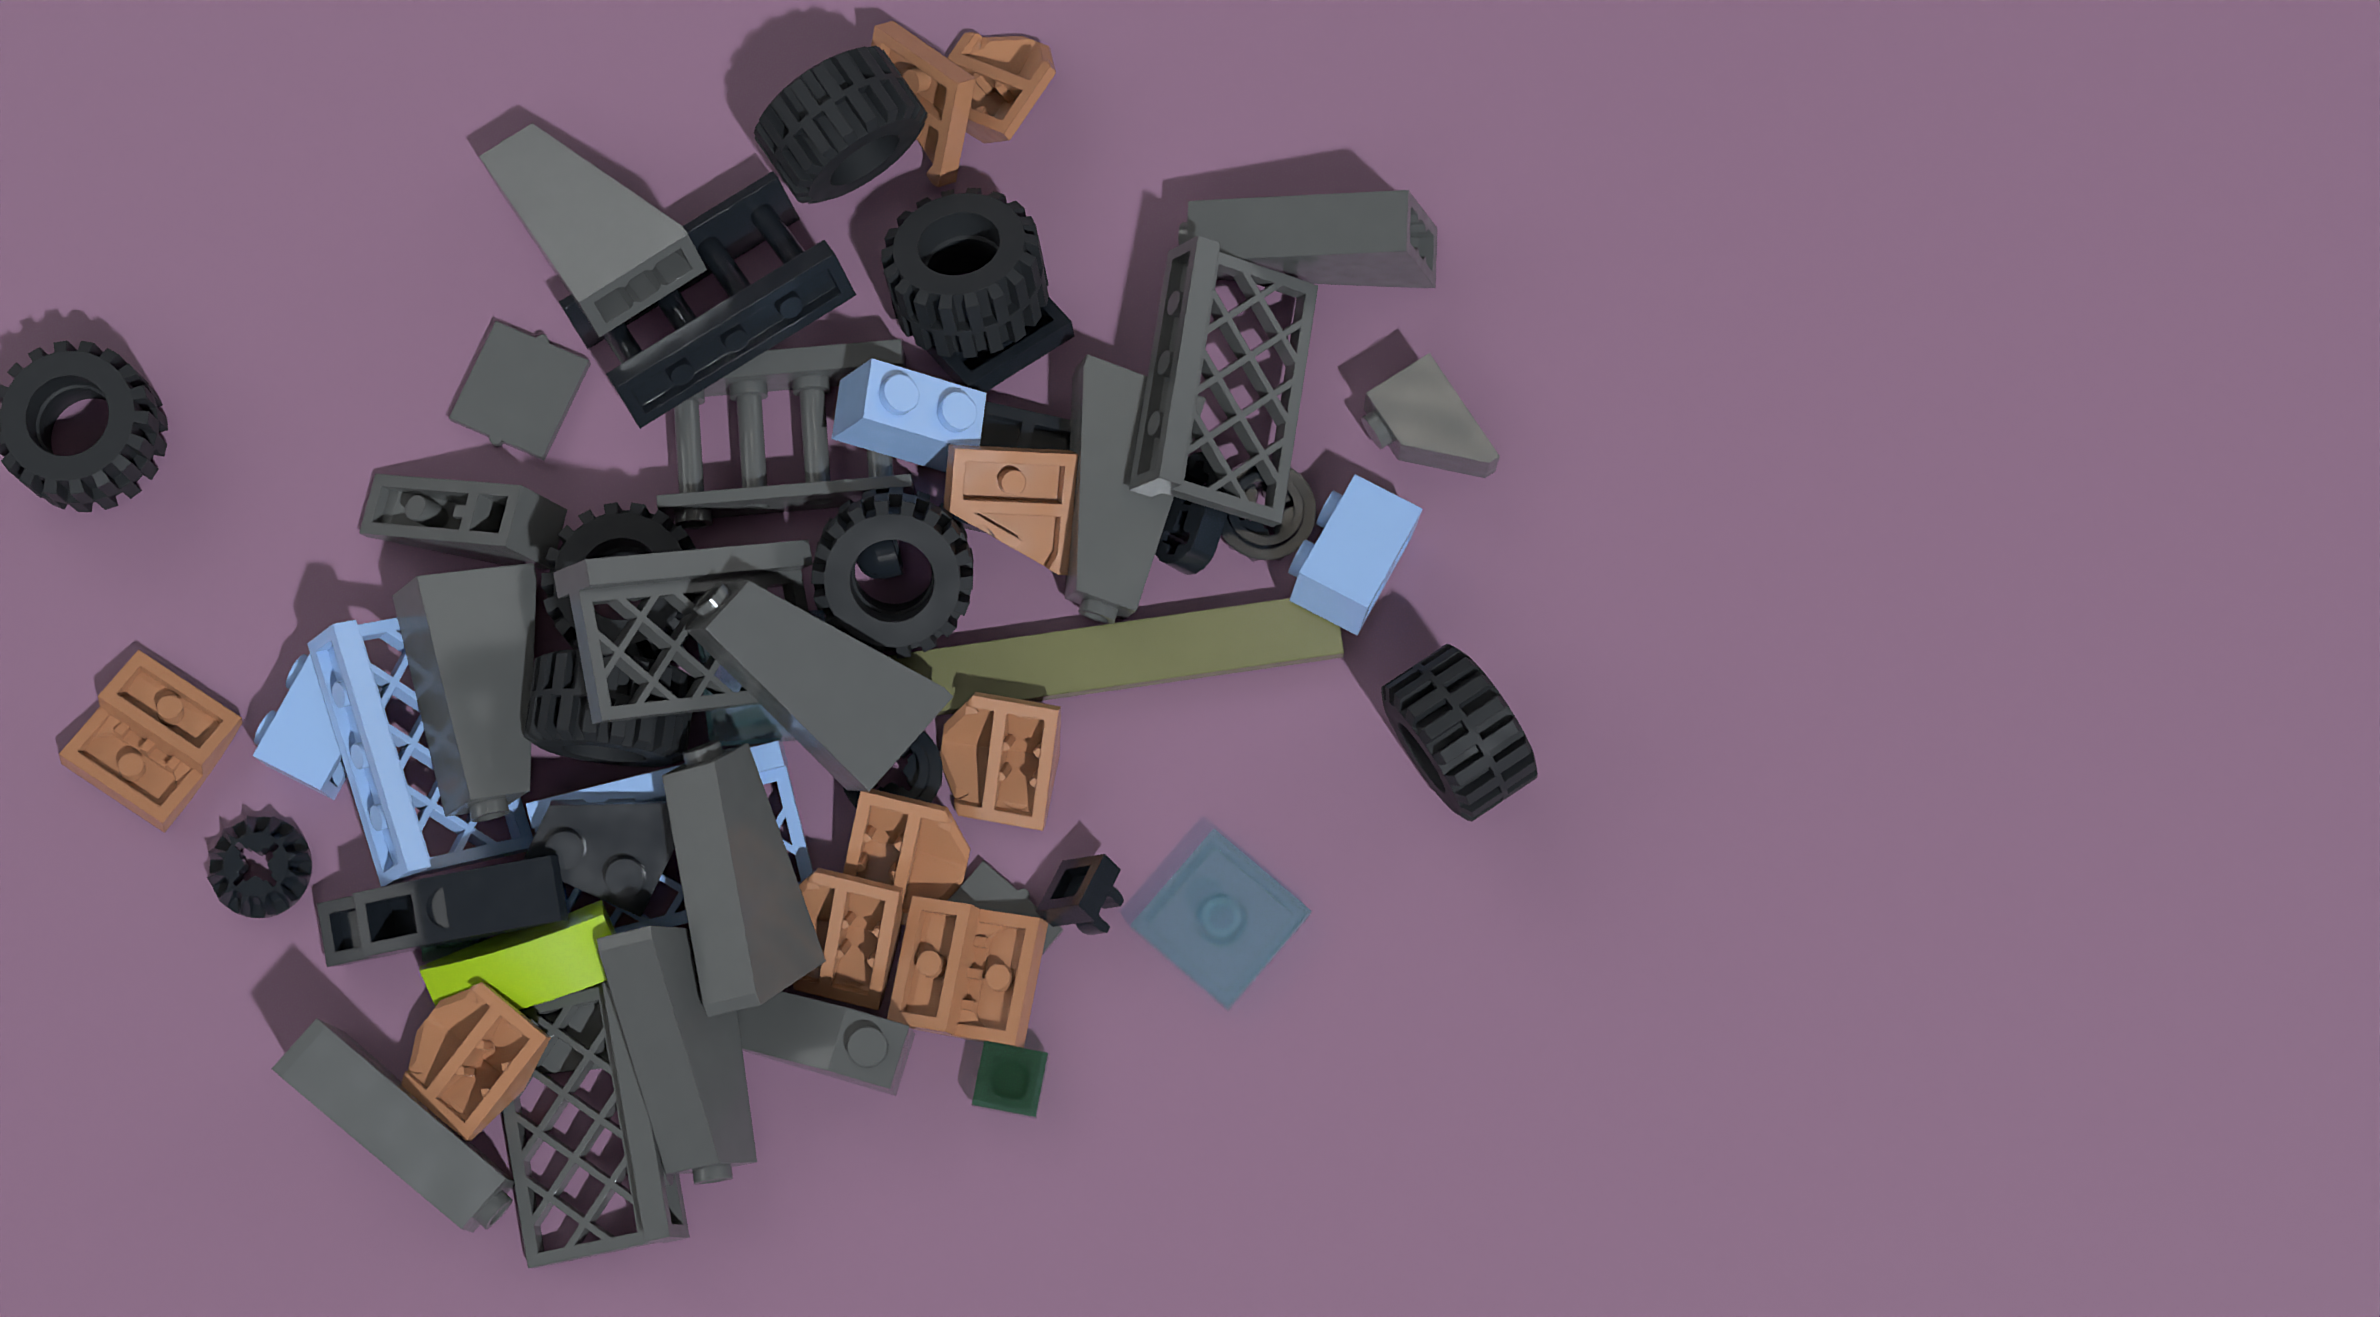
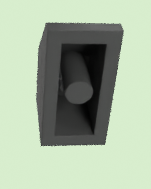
M1430 353L1366 392L1364 403L1366 415L1361 417L1363 426L1379 449L1389 446L1397 460L1486 478L1496 471L1500 458L1499 454Z

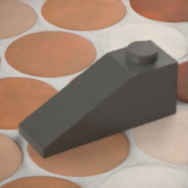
M375 474L359 533L369 538L509 566L534 563L535 568L550 570V566L545 561L550 547L558 548L560 540L558 534L563 529L567 509L522 485Z
M783 991L762 1005L737 1010L742 1051L890 1095H897L915 1036L910 1026L847 1007Z

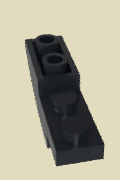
M558 855L448 873L352 893L353 896L317 903L327 967L344 966L433 946L466 942L569 920Z

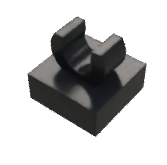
M1106 854L1062 860L1036 912L1052 927L1076 924L1077 928L1086 935L1108 933L1110 926L1100 917L1099 912L1101 908L1121 907L1124 899L1119 890L1113 886L1121 869Z

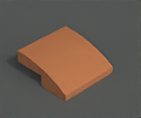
M138 649L98 695L100 707L59 753V757L63 766L165 833L221 759L242 725V717Z
M912 896L887 1019L908 1025L911 1029L1024 1049L1048 922L1038 917L979 909L972 904Z

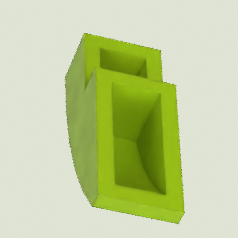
M597 901L568 913L569 920L499 934L420 966L419 971L435 1007L440 1000L470 989L471 986L481 982L487 983L516 1009L521 1010L606 981L607 978L598 951L597 938L616 934V931L603 901Z

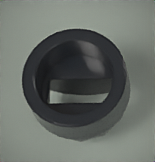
M883 540L870 545L860 553L856 561L860 570L873 579H888L904 575L903 562L897 540Z

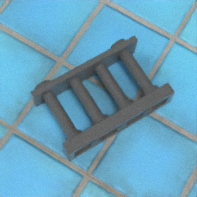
M901 339L767 350L674 408L679 493L656 495L658 510L669 515L677 527L681 525L683 529H700L711 526L713 518L839 508L850 499L853 503L862 499L863 492L875 488L877 494L889 493L890 486L904 487V494L915 496L916 489L911 474L894 475L893 458L871 450H867L868 478L832 481L830 478L825 394L830 393L831 386H839L842 378L871 358L907 369L906 355ZM793 390V394L800 397L805 483L768 486L762 400L766 399L768 392ZM730 395L731 400L737 401L742 488L704 491L699 405L705 403V397Z

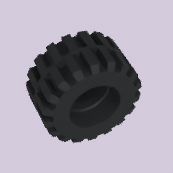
M864 46L834 55L813 66L793 80L765 109L759 118L758 124L755 126L754 134L755 140L797 201L814 204L850 193L873 180L893 165L911 147L925 126L924 122L927 119V112L884 49L881 50L877 46Z
M967 188L966 193L955 194L954 189L942 191V197L931 200L929 197H926L916 202L917 209L914 212L905 210L896 219L898 228L889 229L884 238L886 248L881 251V261L895 317L898 319L900 329L906 337L913 336L915 344L924 350L935 346L937 355L951 357L954 352H962L964 358L977 357V351L989 349L992 354L1003 350V343L1010 339L1016 343L1026 336L1025 326H1035L1042 317L1040 307L1047 306L1049 297L1047 286L1049 284L1036 224L1032 216H1026L1025 208L1017 201L1007 203L1006 196L1002 193L993 191L989 195H982L981 188ZM976 270L968 274L956 275L961 272Z
M66 340L54 342V353L49 355L41 347L28 353L32 363L23 368L16 362L8 370L7 373L14 380L9 387L0 384V402L2 403L0 409V454L4 457L1 462L12 475L37 496L43 497L51 505L64 510L69 504L77 512H92L93 502L107 510L118 506L116 496L123 492L130 499L140 493L142 490L135 483L143 475L150 480L153 479L159 469L151 462L154 455L164 457L167 443L159 436L160 432L168 431L167 417L158 409L163 404L157 393L119 354L109 348L103 352L95 343L81 341L77 350ZM81 400H106L109 417L101 438L91 448L82 453L70 456L54 455L51 446V434L60 414L66 408Z
M890 486L889 493L877 494L876 488L863 492L862 499L854 503L851 499L839 507V512L834 519L829 518L817 543L812 566L811 584H814L815 588L813 598L817 610L823 609L826 615L825 623L882 654L884 651H896L898 659L911 657V649L920 646L924 652L936 647L937 638L943 634L948 638L957 628L958 618L960 615L965 616L970 604L971 590H973L974 560L972 547L969 548L967 533L962 523L956 524L952 519V513L944 509L943 503L938 507L930 502L929 494L917 490L915 496L904 494V487ZM883 540H901L910 543L921 550L930 562L932 570L930 584L921 595L905 603L890 604L878 601L861 588L855 577V565L860 553L870 545Z
M618 502L604 504L605 514L595 517L591 509L578 515L583 523L579 528L573 531L566 525L558 534L563 544L559 550L552 547L549 548L545 561L550 566L549 573H542L541 587L547 594V599L543 601L548 615L555 623L554 626L573 650H579L570 597L558 599L553 573L585 559L695 550L696 547L690 536L681 525L677 527L669 515L660 510H657L654 515L648 511L644 504L631 502L630 510H622ZM690 595V596H686V597H687L691 602H693V600L695 599L696 595ZM659 598L646 617L671 637L684 615L664 598ZM594 608L597 629L614 643L628 621L626 619L614 620L603 617ZM637 630L624 653L656 660L662 650ZM688 633L687 636L685 637L684 641L682 642V644H683L689 637H690L691 639H693V640H695V639Z
M1445 644L1381 687L1385 713L1411 760L1439 798L1454 813L1467 821H1474L1537 778L1538 773L1534 752L1510 707L1482 669L1466 653L1451 644Z
M560 650L541 655L535 659L524 738L542 750L573 759L619 766L662 767L684 761L682 753L688 748L692 713L592 724L579 650ZM628 655L647 672L655 662L653 659ZM668 664L658 680L678 699L685 697L695 681L692 676ZM616 665L607 677L611 706L627 705L639 687L636 682ZM649 694L645 702H654L657 700Z

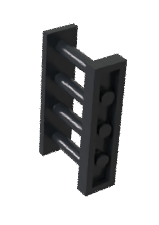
M774 171L683 225L707 270L601 337L598 336L571 295L559 301V304L587 349L605 339L620 361L621 365L609 371L606 375L640 429L856 296L838 258L825 240L805 251L788 229V226L800 220ZM766 240L783 265L751 284L734 259ZM713 273L730 298L696 317L681 295V292ZM659 306L675 331L647 349L642 350L627 328V325Z

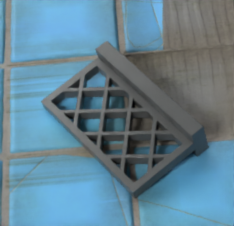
M1198 235L1168 251L1129 490L1150 497L1164 493L1274 527L1282 524L1318 285L1219 252V242ZM1218 272L1233 276L1246 298L1245 301L1227 311L1215 290ZM1257 285L1263 286L1265 288L1260 291ZM1274 291L1296 298L1293 323L1284 329L1281 328L1264 299ZM1249 307L1252 308L1269 337L1251 350L1232 319ZM1212 315L1214 321L1210 323V316ZM1218 327L1237 358L1219 371L1205 349L1208 333ZM1271 346H1274L1286 367L1284 381L1275 388H1272L1255 359L1257 355ZM1242 366L1259 395L1258 399L1243 409H1240L1223 380L1225 376ZM1201 374L1205 379L1202 382H1200ZM1210 387L1227 416L1226 420L1209 431L1196 411L1198 394ZM1263 405L1277 426L1274 442L1265 448L1262 447L1245 418ZM1231 426L1250 458L1232 470L1213 440L1214 437ZM1191 435H1193L1195 440L1190 443ZM1199 447L1218 477L1217 480L1206 487L1184 480L1188 454ZM1254 465L1267 485L1264 505L1249 501L1236 479L1237 476ZM1223 486V488L1225 489L1226 493H1223V492H1220V491H1216V490H1218L1219 488H1221V487Z
M809 540L585 559L554 572L558 599L570 597L592 724L759 705L760 703L743 686L739 692H733L714 675L720 664L711 655L703 666L680 645L688 634L685 629L698 616L693 610L695 604L711 587L719 582L726 586L728 582L750 581L765 590L772 587H783L785 601L809 613L801 569L813 565ZM696 595L693 602H691L686 596ZM659 598H664L684 615L671 637L646 617ZM641 600L637 608L629 602ZM608 604L628 621L614 643L597 629L593 605ZM637 630L662 650L648 672L624 653ZM671 660L675 661L695 679L684 698L678 699L658 682ZM615 665L639 685L627 705L611 706L607 677ZM705 688L713 694L701 696ZM649 694L657 700L654 702H645Z
M603 982L600 987L574 992L519 1010L527 1018H531L548 1030L547 1035L551 1037L526 1087L534 1077L558 1094V1097L539 1125L522 1113L520 1102L522 1093L503 1110L528 1268L535 1269L654 1243H668L690 1238L679 1174L665 1173L608 982ZM600 1003L603 1029L589 1048L567 1033L565 1028L579 1007ZM561 1011L554 1023L543 1016ZM558 1039H561L584 1056L565 1086L538 1069ZM606 1046L609 1061L600 1056ZM594 1064L612 1076L614 1088L613 1094L601 1112L575 1094ZM569 1102L595 1120L576 1150H573L549 1133ZM616 1110L620 1126L611 1120ZM525 1128L533 1133L528 1142L526 1139ZM604 1128L621 1138L623 1142L625 1156L612 1176L585 1158ZM543 1141L569 1159L550 1189L533 1178L530 1164L531 1159ZM579 1166L605 1184L586 1215L560 1197ZM627 1174L630 1189L621 1184ZM535 1192L543 1197L538 1207ZM615 1192L633 1204L637 1232L615 1237L596 1223ZM556 1206L578 1222L579 1226L565 1247L544 1251L541 1224L552 1207ZM589 1232L602 1239L582 1244Z

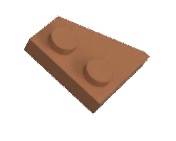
M889 21L875 25L871 46L880 47L881 50L884 49L927 112V119L924 122L925 126L916 138L933 163L926 173L927 177L937 188L956 182L976 78L896 22Z
M948 445L943 507L950 513L1026 555L1054 573L1068 575L1078 454L1071 450Z

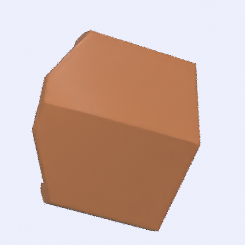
M975 32L964 33L947 57L976 78L966 133L984 144L1010 141L1056 74L1051 48L1048 45L1024 36L982 37L979 33Z
M975 692L944 723L940 756L945 776L954 796V807L958 816L1040 831L1044 830L1060 757L1061 706Z
M871 789L870 792L860 791L843 874L903 888L901 924L906 925L912 896L947 901L962 886L971 848L948 807Z
M817 868L799 884L826 962L792 984L793 988L797 991L879 1010L901 935L903 888Z
M481 982L471 986L470 989L440 1000L416 1032L408 1071H405L401 1086L465 1141H472L524 1091L551 1037L487 983Z

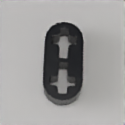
M1203 452L1194 453L1188 457L1185 481L1206 487L1218 479ZM1222 486L1221 488H1219L1218 490H1216V491H1220V492L1226 493V491H1225V489L1223 488V486ZM1174 497L1155 555L1159 561L1183 574L1191 575L1200 572L1210 563L1216 552L1228 513Z

